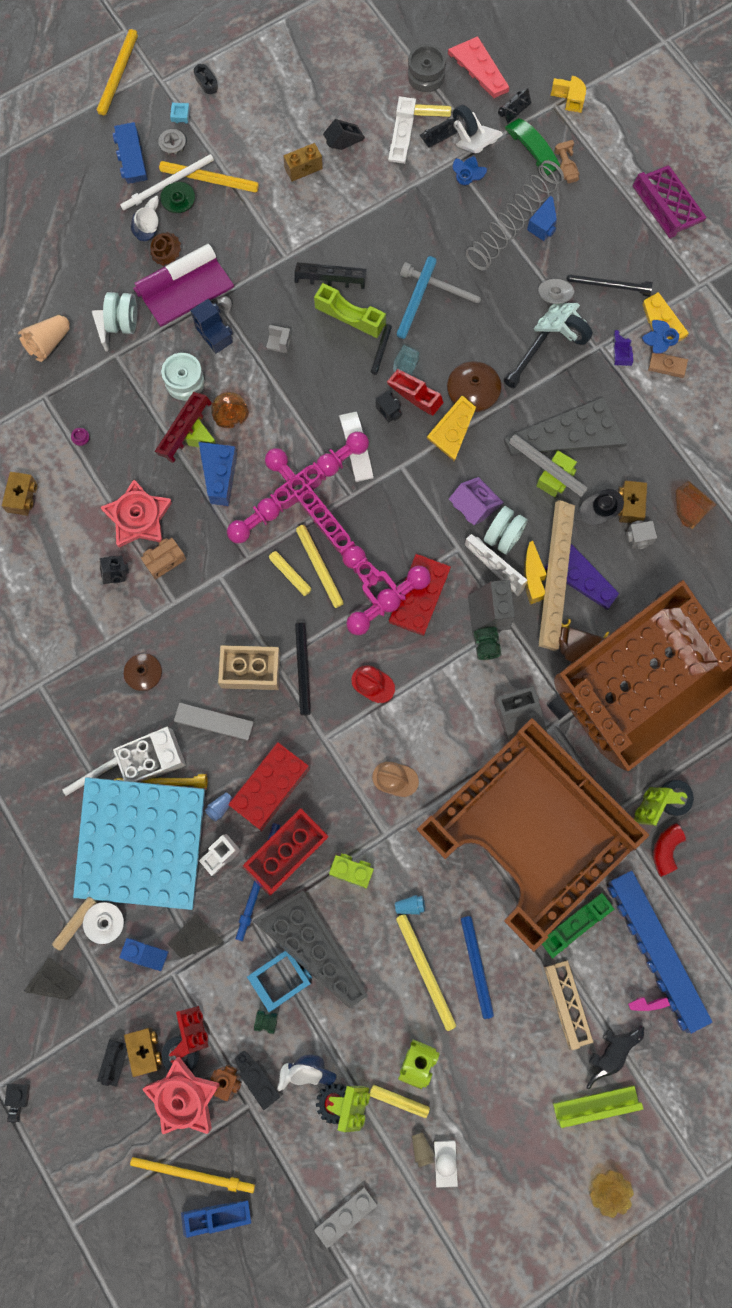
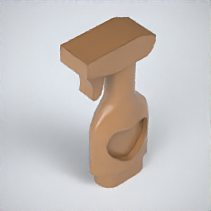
M573 140L557 144L554 150L555 154H560L562 160L560 168L568 184L578 181L580 175L575 162L570 160L566 153L568 152L570 156H573Z

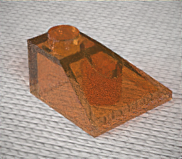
M687 481L675 491L678 517L681 519L682 524L688 528L693 529L717 505L690 481Z

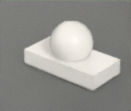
M455 1140L434 1141L436 1187H458Z

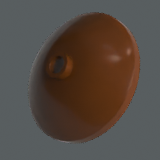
M477 361L466 362L457 366L451 372L448 378L447 391L454 404L463 396L476 406L474 412H481L492 407L499 399L501 380L497 372L489 365Z

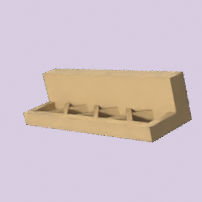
M568 960L544 967L568 1048L575 1050L579 1049L580 1046L593 1043ZM565 966L567 975L564 981L558 979L556 968ZM564 986L572 989L573 996L570 1002L564 998L562 992ZM571 1006L576 1008L580 1014L576 1022L571 1020L569 1014ZM577 1027L585 1031L586 1040L578 1042L575 1034Z

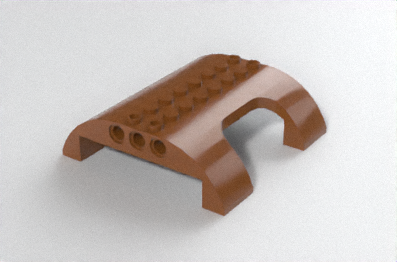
M533 718L433 816L431 815L416 829L444 859H447L462 845H479L514 879L520 892L519 902L505 918L504 922L533 952L548 938L547 935L631 851L636 850L649 836Z

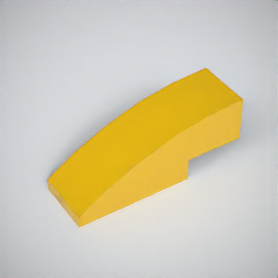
M533 541L529 542L524 562V578L527 579L525 589L530 605L544 600L545 589L541 581H544L547 575Z

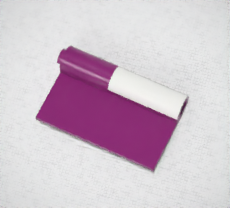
M206 244L134 283L135 287H133V290L137 297L142 298L159 326L162 327L190 312L191 309L207 299L212 300L234 288V284L218 263L212 247Z

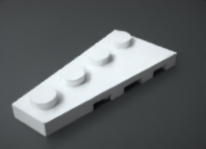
M472 534L466 538L465 546L501 581L510 580L511 590L519 596L525 588L527 579L484 545L480 538Z

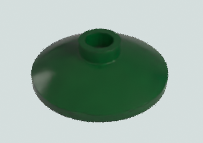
M173 182L163 188L160 200L163 207L169 212L182 213L193 206L195 193L187 183Z

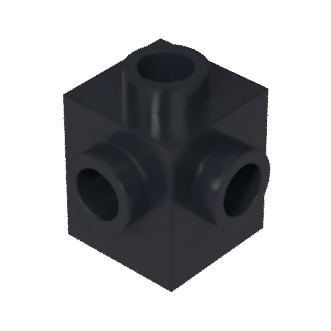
M122 555L100 558V574L103 584H117L126 581V574H129L128 563H124Z

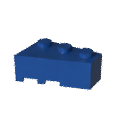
M135 122L114 126L115 132L112 134L114 143H118L119 147L116 153L118 161H122L123 167L120 168L122 179L125 178L127 184L148 180L139 141L140 137Z
M199 442L209 501L211 504L229 506L237 461L235 446Z

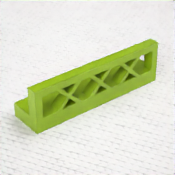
M633 1085L552 1103L557 1125L560 1128L644 1110L642 1103L638 1101L635 1086Z

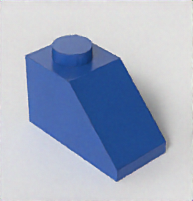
M552 196L530 218L527 228L529 232L542 241H545L548 236L551 237L556 231L555 224L557 218Z
M126 938L119 958L162 971L169 951Z

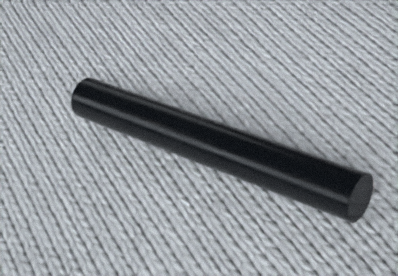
M386 324L372 365L371 373L374 375L378 373L392 326Z

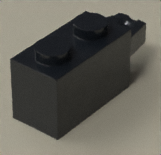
M246 1050L234 1058L241 1072L239 1076L263 1111L282 1096V1093L277 1091L276 1084L259 1060L255 1061Z

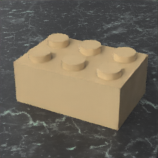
M220 647L218 684L221 688L279 690V647Z

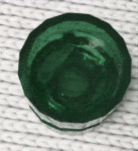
M483 628L473 632L474 642L478 645L476 647L478 660H491L502 656L501 646L497 643L499 641L497 628Z

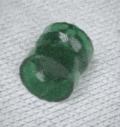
M258 1010L254 1031L261 1032L264 1029L268 1034H275L278 1013L266 1015L265 1011Z

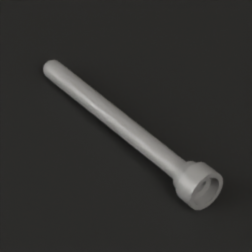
M407 262L404 263L400 276L405 278L414 277L419 279L421 272L415 270L412 264ZM434 277L429 279L428 283L474 303H480L481 301L479 296Z

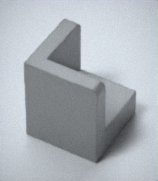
M269 325L267 350L287 354L291 341L290 329Z

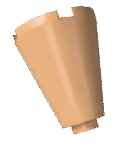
M57 315L22 329L18 332V334L22 335L19 339L30 355H36V360L42 362L70 330V323L66 317Z

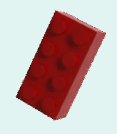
M277 742L228 805L262 832L309 772L310 768Z
M300 808L242 868L270 896L329 836Z

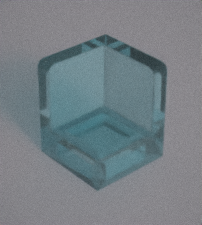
M403 345L393 363V371L395 372L399 369L411 375L419 362L420 352Z

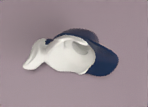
M158 196L150 199L144 208H140L133 215L131 231L140 241L152 239L157 231L158 217L155 210L159 202Z
M311 1054L303 1055L295 1063H287L282 1066L277 1091L285 1089L289 1082L296 1085L308 1083L313 1085L318 1083L331 1085L335 1082L337 1075L325 1069V1062L322 1057Z

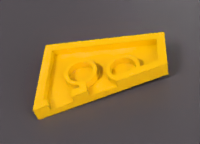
M659 292L643 301L642 305L652 331V321L661 320L667 322L670 328L675 329L679 333V341L688 336V331Z
M461 396L427 436L430 442L453 461L456 459L476 406Z

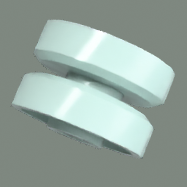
M106 293L103 305V320L106 332L118 333L121 329L122 333L134 334L137 325V302L134 294L123 293L120 298L118 293Z
M177 353L168 357L163 363L161 370L162 378L167 391L172 397L177 400L186 401L193 392L201 393L205 381L201 365L196 357L188 353Z
M504 506L488 529L484 542L493 546L500 540L498 550L507 555L521 537L528 519L518 515L511 522L514 511Z

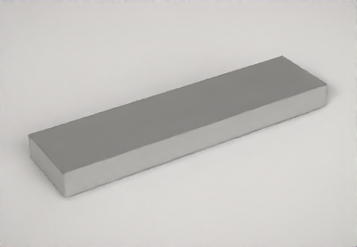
M179 703L174 719L175 723L249 741L254 726L253 721Z

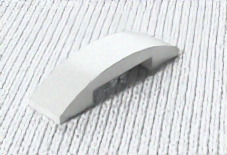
M399 96L393 139L388 158L390 162L406 163L416 99Z
M357 412L339 415L345 440L350 433L355 431L363 433ZM368 450L361 455H350L355 482L373 479Z

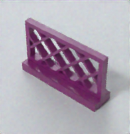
M669 165L648 174L642 172L637 175L632 186L669 239L675 237L678 232L706 220L705 214ZM667 173L670 179L661 177V174ZM649 179L656 180V185L652 184ZM659 183L668 184V189L659 186ZM671 186L677 187L679 192L670 190ZM658 192L665 193L666 198L661 197ZM669 195L677 197V202L669 200ZM680 200H686L689 203V206L680 203ZM668 205L676 207L675 211H672ZM678 209L686 210L687 215L678 213ZM690 212L697 214L699 218L690 217ZM677 218L685 220V224L681 225Z

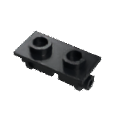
M526 88L524 91H518L510 99V103L507 102L499 108V116L506 117L507 123L511 122L531 104L529 89Z
M448 117L439 125L426 129L420 134L428 148L457 133L453 126L454 118Z
M109 1039L97 1082H101L105 1086L112 1085L117 1087L127 1054L126 1043Z

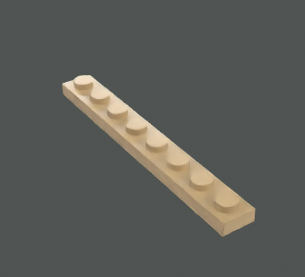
M561 500L555 502L539 647L553 651L559 650L575 505Z

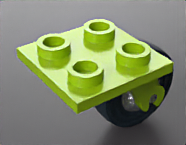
M681 780L667 781L661 788L649 787L644 793V799L640 807L635 811L634 820L638 824L656 826L663 811L673 816L686 814L694 802L691 787Z

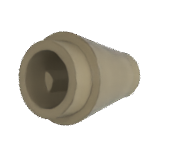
M424 1133L411 1136L415 1163H418V1167L434 1163L433 1157L435 1155Z

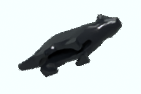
M639 1025L628 1033L616 1036L613 1035L611 1030L606 1031L603 1039L610 1042V1044L606 1047L601 1057L595 1053L591 1056L589 1063L593 1067H599L600 1069L588 1081L587 1089H591L594 1082L598 1079L611 1076L623 1068L631 1048L643 1040L644 1026Z

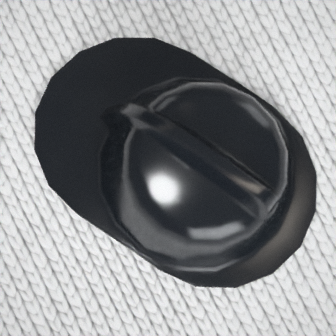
M614 489L601 490L583 501L580 506L581 518L589 525L602 524L621 513L624 507L623 497Z

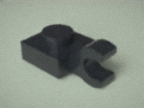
M7 1084L4 1106H10L7 1122L16 1123L20 1121L21 1107H27L30 1085Z

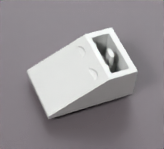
M168 726L113 749L124 781L141 782L186 766L174 731Z

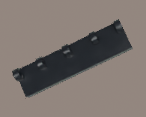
M297 262L294 282L298 283L299 279H310V284L314 285L315 280L328 281V286H332V282L345 283V288H349V283L361 284V289H365L367 269Z

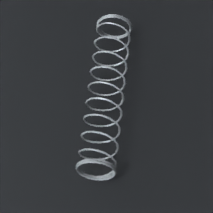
M544 161L539 166L540 175L548 182L556 184L555 189L552 191L548 190L547 185L539 176L532 175L530 177L532 184L538 190L548 194L545 200L540 201L538 193L530 185L524 184L522 186L523 192L527 197L539 202V207L536 210H532L530 203L521 194L514 195L516 203L521 208L531 211V216L528 219L524 220L522 213L515 205L511 203L506 204V209L510 215L523 221L522 227L516 229L514 223L506 214L498 213L499 221L507 228L515 230L512 238H507L506 233L498 224L494 222L489 223L490 229L494 234L502 239H506L504 247L499 248L496 240L489 233H481L482 239L489 246L498 249V254L495 257H490L487 249L476 241L473 242V247H469L466 250V257L474 267L479 270L488 269L491 259L499 256V249L507 247L508 240L515 237L516 230H521L524 227V221L530 220L533 215L532 212L537 211L541 206V202H545L548 199L549 193L556 190L557 184H561L564 181V174L557 164L552 161ZM544 163H549L556 167L562 177L560 182H557L555 175L549 168L543 166ZM543 167L551 172L555 181L546 175ZM532 177L539 178L546 186L547 191L538 188L533 183ZM524 186L530 187L538 196L539 201L531 198L525 192ZM516 195L523 197L531 210L521 206L516 200ZM507 205L514 206L521 214L522 219L515 217L508 210ZM503 214L513 224L514 229L504 224L499 215ZM491 224L497 225L506 238L499 236L492 229ZM486 233L487 235H489L494 240L497 247H494L491 244H489L484 239L482 234ZM474 243H478L479 245H481L485 249L489 257L485 256L480 250H478L475 247ZM468 250H473L480 254L487 266L481 267L475 264L470 258Z

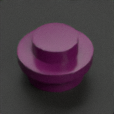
M76 428L71 434V440L77 446L87 444L90 438L88 431L83 428Z

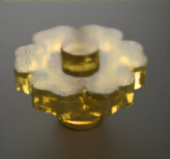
M610 1169L607 1170L605 1175L597 1173L591 1181L593 1189L589 1191L592 1205L599 1208L602 1215L614 1218L617 1212L622 1215L626 1214L627 1210L632 1206L629 1198L634 1195L631 1183L624 1179L623 1175L618 1171Z

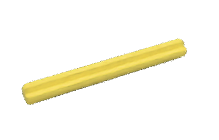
M298 526L296 532L335 608L342 606L343 600L306 526Z

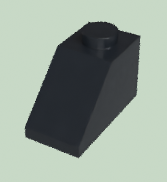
M334 119L323 133L327 145L332 149L339 150L363 141L365 138L358 125Z

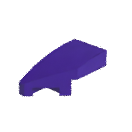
M615 330L613 342L614 365L632 366L633 350L630 346L632 341L629 338H623L619 335L620 332Z

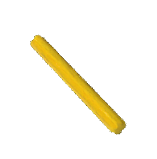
M129 29L98 104L97 111L99 115L105 116L138 37L136 30Z
M161 161L159 165L161 172L175 174L188 167ZM201 169L185 176L255 193L259 189L258 182Z

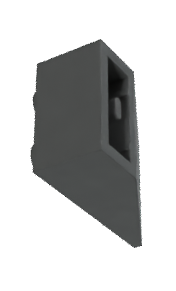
M534 686L495 699L494 703L508 742L516 736L517 732L531 718L547 732Z

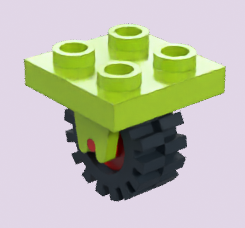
M344 1084L327 1085L325 1089L320 1090L321 1095H317L319 1103H316V1107L320 1108V1110H317V1113L322 1114L320 1118L327 1120L326 1123L339 1124L338 1131L345 1133L360 1131L365 1123V1107L370 1100L369 1087L344 1086Z

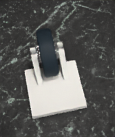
M459 105L453 110L454 126L461 138V141L456 143L457 147L473 153H479L484 147L495 143L503 135L501 131L481 126L475 113L466 105Z

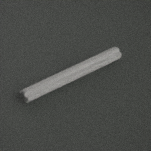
M518 435L512 436L509 442L512 446L579 496H583L588 488Z

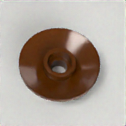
M137 654L127 661L124 667V679L132 689L147 691L159 683L162 676V668L154 656ZM140 668L145 669L142 674L138 673Z

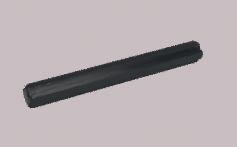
M303 622L295 624L300 714L307 716L311 714L306 625Z

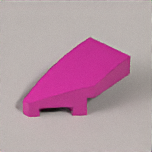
M639 997L635 1001L628 1003L630 1010L651 1011L668 1007L670 1004L666 997H661L649 1003L646 1002L644 997Z

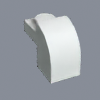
M225 834L208 848L210 851L199 862L213 876L224 865L233 860L240 852V849Z

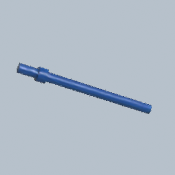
M273 823L268 840L280 829L281 825ZM255 881L244 914L240 916L238 922L240 926L235 939L242 942L247 927L251 925V915L260 890V886Z

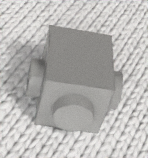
M653 521L633 522L626 532V540L630 543L631 548H647L649 545H653L657 539Z

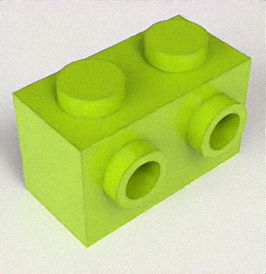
M346 854L336 855L329 876L367 889L374 869L370 868L371 864L362 860L359 863L351 861L353 857Z

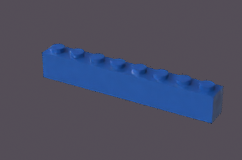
M629 871L607 882L609 885L607 890L612 898H616L619 904L617 909L622 917L625 916L629 923L627 928L631 935H635L638 940L636 945L641 954H645L648 959L646 964L651 973H655L658 979L656 983L662 993L665 992L670 1004V1010L672 1012L675 1011L678 1017L676 1021L680 1029L692 1034L713 1023L633 871Z

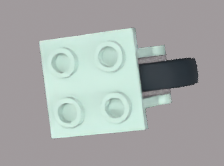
M578 303L552 304L548 312L539 319L538 324L534 328L535 331L543 332L560 331L570 341L579 345L588 343L593 335L591 327L576 312L580 306Z

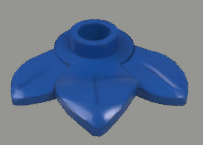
M475 156L468 158L464 162L456 158L453 162V170L457 174L456 180L461 185H469L474 180H480L487 172L486 167H478Z
M653 320V331L642 337L644 343L653 346V353L657 354L664 353L669 346H674L679 341V333L675 329L670 328L667 322L661 320Z

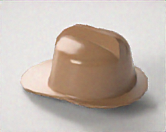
M380 763L373 772L372 779L377 789L395 796H410L416 792L419 785L416 772L398 763Z

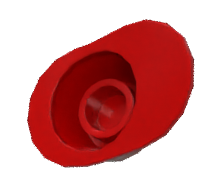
M361 666L352 675L354 689L375 703H385L395 693L393 680L373 666Z

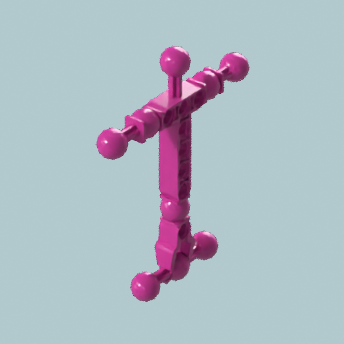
M358 431L350 433L346 439V445L336 453L330 449V454L325 453L321 455L317 463L314 462L313 465L306 467L297 475L287 465L288 456L283 450L278 448L269 450L265 456L267 468L271 471L279 472L286 480V483L280 486L274 492V495L271 494V498L262 499L258 503L257 508L254 506L255 513L246 520L231 522L227 528V536L234 543H244L249 538L252 528L261 522L266 526V521L275 520L279 516L280 511L284 512L283 509H288L298 502L333 547L341 554L344 565L353 569L354 573L358 574L360 581L363 583L364 595L373 606L365 612L350 614L346 621V627L351 634L363 635L369 630L370 621L378 615L384 617L385 612L395 611L400 606L401 600H406L405 595L412 589L426 588L430 583L431 574L423 566L412 567L407 574V580L396 587L386 572H379L368 562L364 550L359 546H355L353 541L351 542L346 531L314 493L313 490L322 483V480L325 481L326 477L334 476L338 472L339 467L343 468V460L352 454L361 455L368 449V437ZM311 474H317L316 478H309ZM296 485H302L301 489L294 490ZM287 496L285 501H279L280 497ZM309 498L314 499L310 504L305 503ZM320 512L325 513V515L322 518L316 517V515ZM330 526L336 527V530L333 532L327 531ZM342 540L347 541L345 546H339L338 543ZM365 568L371 570L367 575L361 574V571ZM384 581L390 589L382 590L376 599L370 592L371 586L377 585V582Z

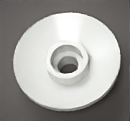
M98 903L92 906L86 912L83 920V929L86 936L98 944H107L117 939L124 926V918L121 911L110 903ZM105 919L108 921L107 927L102 926V921Z

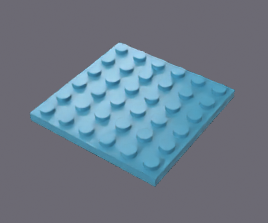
M86 777L73 898L87 899V897H91L94 900L193 910L205 789Z

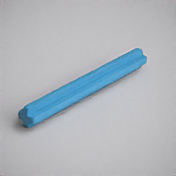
M427 257L397 331V337L405 339L436 265L437 260L434 257Z

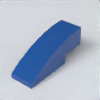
M248 1200L181 1212L183 1235L186 1238L251 1224Z

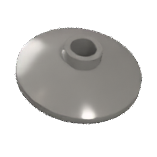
M549 279L540 284L538 294L546 302L561 304L572 299L574 289L570 283L564 280Z

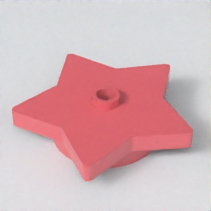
M133 480L124 495L117 501L102 506L101 509L116 524V544L118 547H122L139 538L161 542L160 520L172 502L169 498L148 495Z
M177 1057L166 1078L149 1083L143 1088L144 1093L154 1103L156 1112L160 1117L162 1134L185 1128H191L205 1134L211 1131L212 1126L208 1104L217 1091L219 1083L195 1077L183 1060Z

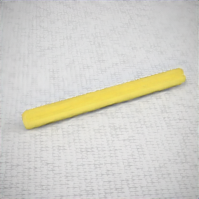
M405 914L398 916L396 921L447 1031L456 1028L455 1021Z

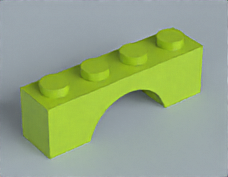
M322 283L314 296L315 309L375 338L379 337L386 325V313L372 306L368 308L356 307L345 300L338 290Z

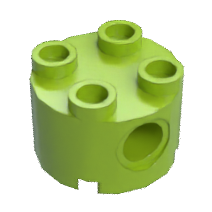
M412 1039L410 1050L408 1049L398 1080L422 1089L429 1085L433 1074L429 1072L430 1068L436 1065L440 1053L436 1052V1048ZM415 1061H420L423 1064V1069H418L415 1066Z

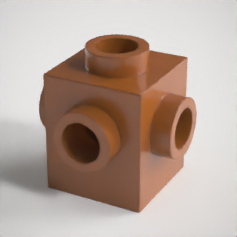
M226 1065L213 1072L210 1081L219 1083L214 1096L228 1102L233 1098L234 1093H238L242 1082L236 1068Z

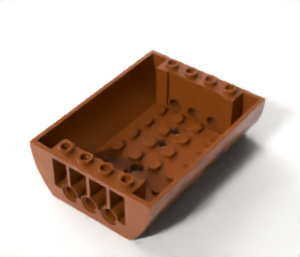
M681 580L558 673L554 678V684L557 692L599 752L619 768L630 771L732 691V650L685 581ZM667 647L672 649V656L669 658L665 655ZM653 658L658 662L655 669H652L650 666V661ZM623 681H626L628 684V689L625 692L620 689ZM609 692L613 695L611 703H607L605 700V696Z

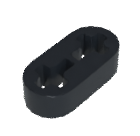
M205 64L196 65L194 67V76L205 93H216L218 83L215 76Z

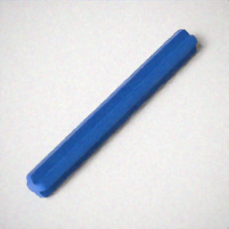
M466 916L461 918V924L482 1016L484 1019L494 1017L472 917Z

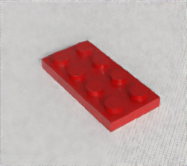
M416 554L410 569L415 566H423L428 569L431 574L430 583L426 588L412 589L405 595L406 600H401L400 606L392 612L389 623L424 636L451 566Z

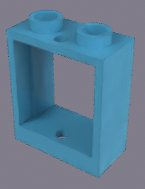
M286 951L247 976L268 1012H271L312 984L310 982L311 974L305 968L302 969L300 964ZM285 957H288L303 983L274 1002L258 976Z

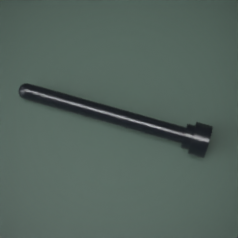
M568 275L566 278L568 282L639 291L640 294L648 297L651 295L653 282L648 281L635 284L577 275Z
M542 331L515 371L507 374L504 378V383L508 387L513 389L517 387L520 382V374L550 332Z

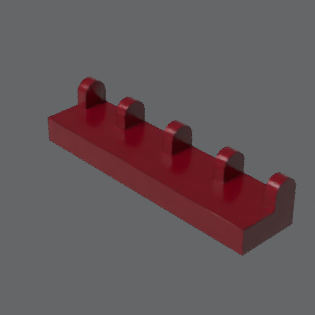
M196 392L191 394L156 448L155 452L159 456L167 458L171 463L175 462L174 454L178 448L181 450L184 448L182 442L188 433L193 434L194 430L192 427L196 420H202L204 417L201 413L205 406H211L212 404L206 395Z

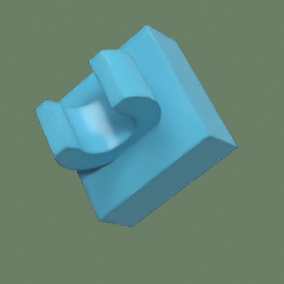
M172 103L171 122L188 123L189 103Z

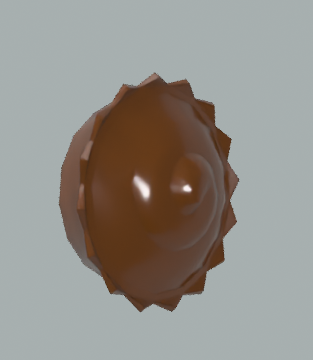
M169 232L155 236L150 245V255L153 261L162 266L174 262L179 257V252L181 251L179 237Z

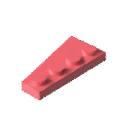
M478 36L448 49V55L451 58L454 57L461 67L466 68L469 71V75L472 78H476L480 82L479 84L493 98L509 92L507 82Z

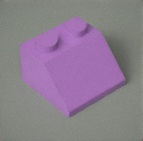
M479 477L461 483L449 498L453 506L460 510L466 520L473 525L483 522L504 503Z

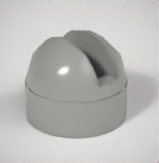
M223 296L218 300L217 306L220 311L229 312L231 310L232 302L229 297Z

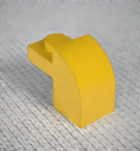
M572 76L571 81L554 78L550 96L566 98L565 110L582 113L586 95L584 82L576 76Z

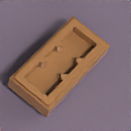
M652 352L648 371L684 378L688 359Z

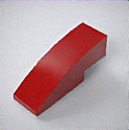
M399 369L387 381V384L397 393L432 416L444 403L440 393L428 388L425 382Z

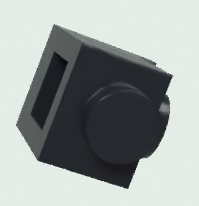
M391 389L376 398V408L388 423L392 420L396 421L402 416L400 411L401 404L396 398L393 399Z

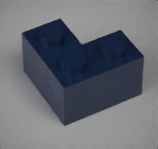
M207 299L190 310L195 329L215 354L233 343L231 336L233 332L228 325L225 326L222 323L223 320L219 315L221 311L216 303L212 304Z

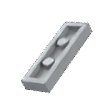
M364 1186L319 1224L314 1231L328 1249L377 1206V1203Z

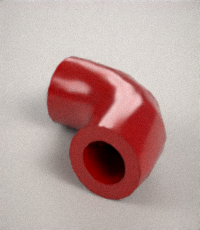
M677 823L665 829L659 835L654 845L653 860L660 877L678 869L673 854L676 846L684 842L686 837Z

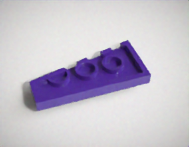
M571 544L566 584L608 610L619 593Z

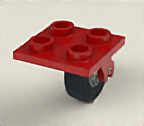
M199 1006L176 1012L181 1036L171 1038L162 1050V1062L168 1072L177 1057H180L190 1071H192L198 1063L199 1050L209 1047L208 1035L203 1025V1014Z

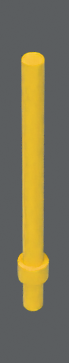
M132 1157L130 1166L222 1186L233 1192L239 1190L254 1193L255 1184L239 1181V1178L231 1177L228 1179Z

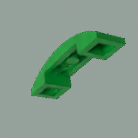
M518 118L505 126L506 131L514 140L519 139L537 160L536 165L538 168L544 161H552L560 167L548 143L529 123ZM549 163L543 164L552 172L557 170L556 167ZM543 167L546 175H550L551 172Z
M603 893L599 894L547 935L548 938L541 945L550 957L554 958L589 928L615 910Z

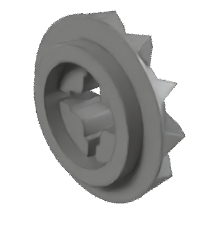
M169 129L160 135L158 143L162 151L170 155L171 153L177 154L178 151H182L183 147L186 146V139L181 131ZM171 138L175 142L174 146H172L170 143Z

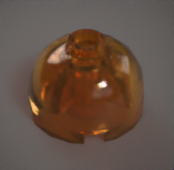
M224 392L213 400L211 413L219 427L233 428L235 427L234 424L240 422L241 425L248 418L247 404L238 393Z

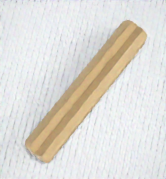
M87 897L52 943L54 948L61 951L83 923L86 912L97 904L96 900Z

